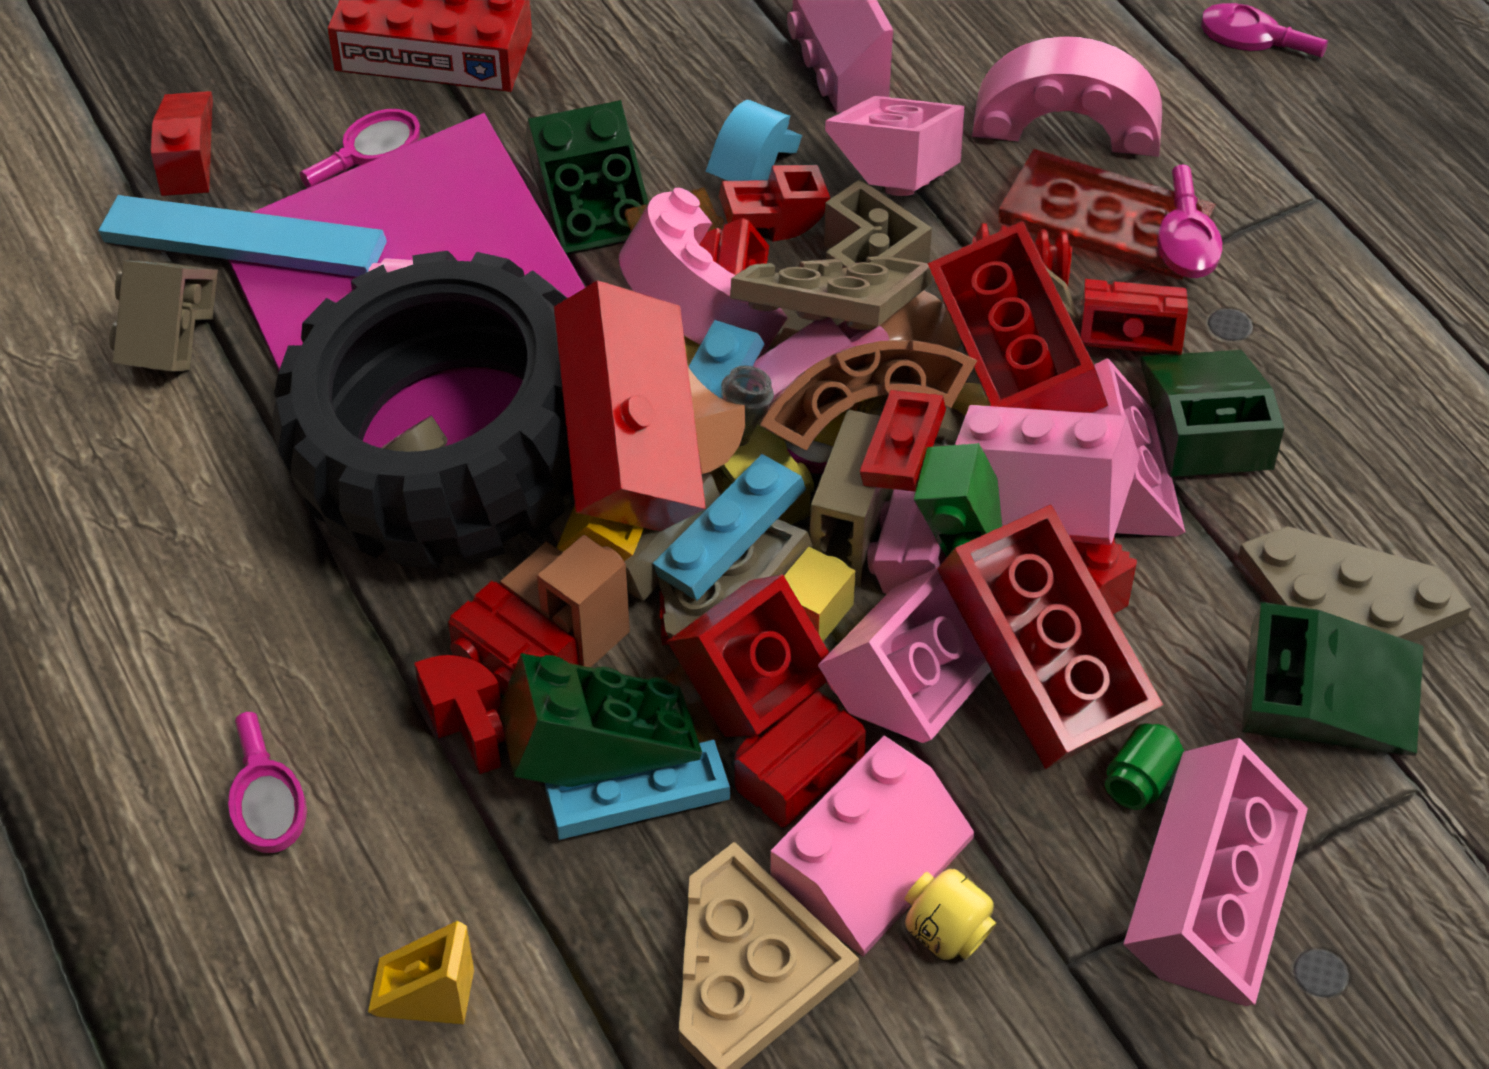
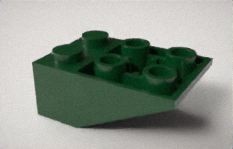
M618 100L528 118L525 142L536 184L555 236L566 255L625 243L648 206L649 201L622 101Z
M1242 350L1141 356L1140 362L1170 477L1274 470L1284 432V424L1273 388Z
M1261 602L1251 625L1242 732L1416 756L1424 646L1321 610Z
M521 653L498 708L513 775L518 778L574 787L700 760L702 750L680 686H675L661 678L647 680L623 675L609 667H597L595 669L571 664L553 655L538 657Z

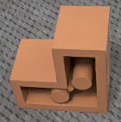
M585 535L580 537L563 553L548 542H545L500 581V585L577 639L579 665L591 668L630 632L626 563L612 548L607 546L601 547Z

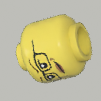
M956 869L945 870L936 878L929 872H925L904 897V900L912 906L906 916V929L943 960H950L958 955L967 960L984 942L997 924L990 917L994 909L991 897Z

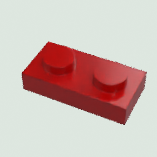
M890 390L860 469L863 486L916 492L927 447H933L946 412L943 395Z

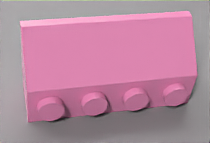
M1240 738L1183 752L1123 945L1161 980L1243 1006L1256 1004L1308 808Z

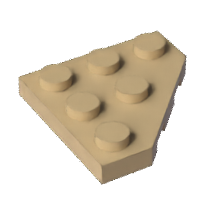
M735 842L689 877L679 1042L706 1069L742 1068L853 976L859 967V958Z

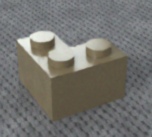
M859 179L826 202L824 246L829 249L826 252V260L839 259L843 262L842 268H847L848 265L853 263H866L867 257L890 256L929 263L932 227L863 180Z
M123 260V268L118 272L115 280V296L119 300L117 321L111 327L109 335L110 348L114 351L113 363L165 371L190 370L195 320L213 319L218 270L165 262Z

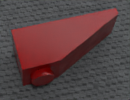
M211 91L165 94L153 119L151 157L161 196L209 193L213 107Z

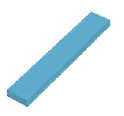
M122 195L116 197L98 230L103 241L107 243L354 277L368 272L369 267L373 263L378 262L387 243L384 232L380 229Z

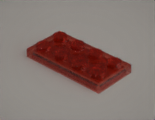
M1033 149L999 208L998 223L1013 226L1023 221L1028 232L1038 235L1040 229L1047 230L1048 237L1052 240H1056L1060 231L1067 232L1071 246L1180 280L1184 278V276L1172 271L1165 264L1158 249L1157 238L1162 221L1167 214L1177 209L1174 206V191ZM1197 198V210L1212 220L1216 204Z

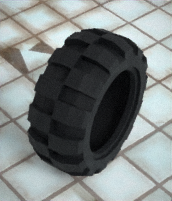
M449 251L412 255L413 265L387 272L383 264L352 279V292L338 302L326 298L302 323L301 340L303 344L288 345L274 390L276 400L272 425L278 452L311 515L325 522L331 535L375 558H378L386 549L390 560L402 566L439 568L441 558L444 556L462 554L464 560L470 565L505 554L503 542L524 531L534 539L563 513L565 507L563 496L567 492L574 493L554 306L566 300L567 297L533 270L524 275L523 269L510 259L476 252L471 261H457ZM474 366L502 370L523 380L512 402L494 421L477 433L459 442L431 450L406 452L379 448L363 441L371 421L382 406L404 387L430 374L452 368Z

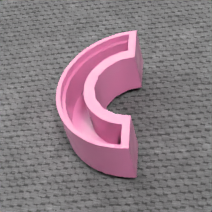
M1053 37L1030 42L1012 50L998 60L988 71L981 83L977 97L972 137L1018 142L1023 129L1035 118L1050 112L1072 111L1087 115L1104 127L1111 138L1112 152L1159 157L1162 100L1158 87L1149 72L1135 58L1112 45L1081 37Z
M674 188L672 192L656 195L649 202L620 251L619 262L626 281L634 292L679 305L684 336L701 345L714 320L758 333L765 344L757 359L765 354L788 317L781 308L773 311H760L750 308L746 301L730 298L731 278L735 275L714 262L711 254L699 246L712 222L700 209V202L696 196L682 188Z

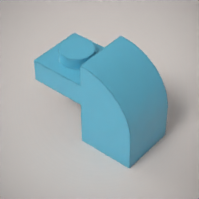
M745 100L733 109L724 122L716 139L706 172L727 181L768 180L771 167L775 163L778 152L797 153L802 135L787 129L790 119L789 115L754 101Z

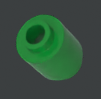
M1144 723L1137 725L1107 767L1108 777L1105 780V788L1108 794L1117 803L1132 810H1141L1147 804L1154 803L1178 770L1184 752L1178 736L1170 728L1161 724Z

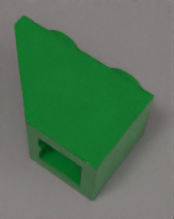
M979 443L927 447L914 501L947 558L956 547L1002 527L998 478Z

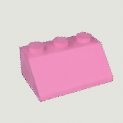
M793 0V11L787 14L790 35L792 39H798L802 45L804 62L808 68H814L817 74L819 91L823 97H829L836 113L843 112L873 96L889 97L893 28L878 1Z
M873 96L826 120L825 131L869 185L885 187V193L890 195L909 196L913 195L922 186L929 185L930 181L938 176H943L946 171L961 162L964 106Z
M1107 358L1094 366L1109 406L1093 413L1127 416L1139 454L1138 465L1115 533L1179 536L1185 533V528L1173 480L1169 475L1153 409Z
M979 405L969 406L955 445L979 443L998 478L1002 526L1052 504L1072 542L1112 544L1139 461V454L1127 416Z
M937 568L893 588L818 664V667L826 677L829 687L837 694L849 714L921 743L933 739L991 671Z
M884 735L771 850L770 875L832 934L864 957L911 906L904 900V897L915 882L925 872H929L934 878L941 874L974 838V831L933 769Z

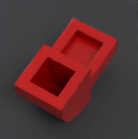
M772 165L768 180L722 181L718 195L728 223L744 218L749 220L755 228H768L772 242L791 239L811 229L824 215L826 202L830 200L829 192L818 165Z
M456 655L434 656L415 662L420 698L438 739L460 731L479 775L501 767L498 744L506 740L498 709L501 703L499 683L492 672L475 660Z

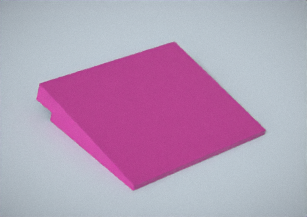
M485 113L251 212L383 230L387 243L377 263H381L386 258L413 260L412 255L449 251L457 261H471L476 252L510 259L523 269L524 275L533 270L567 298L585 288ZM227 259L278 372L288 345L303 344L301 340L302 323L326 298L338 302L352 292L351 280L356 278L354 276ZM474 366L452 368L430 374L414 381L391 397L371 421L363 441L381 448L415 424L432 415L448 439L445 446L459 442L477 433L494 421L512 402L523 380L502 370Z

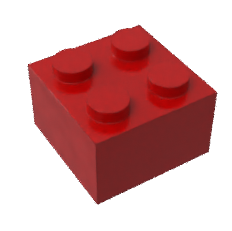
M783 574L748 581L667 641L724 737L760 734L827 682L818 664L829 654V651Z

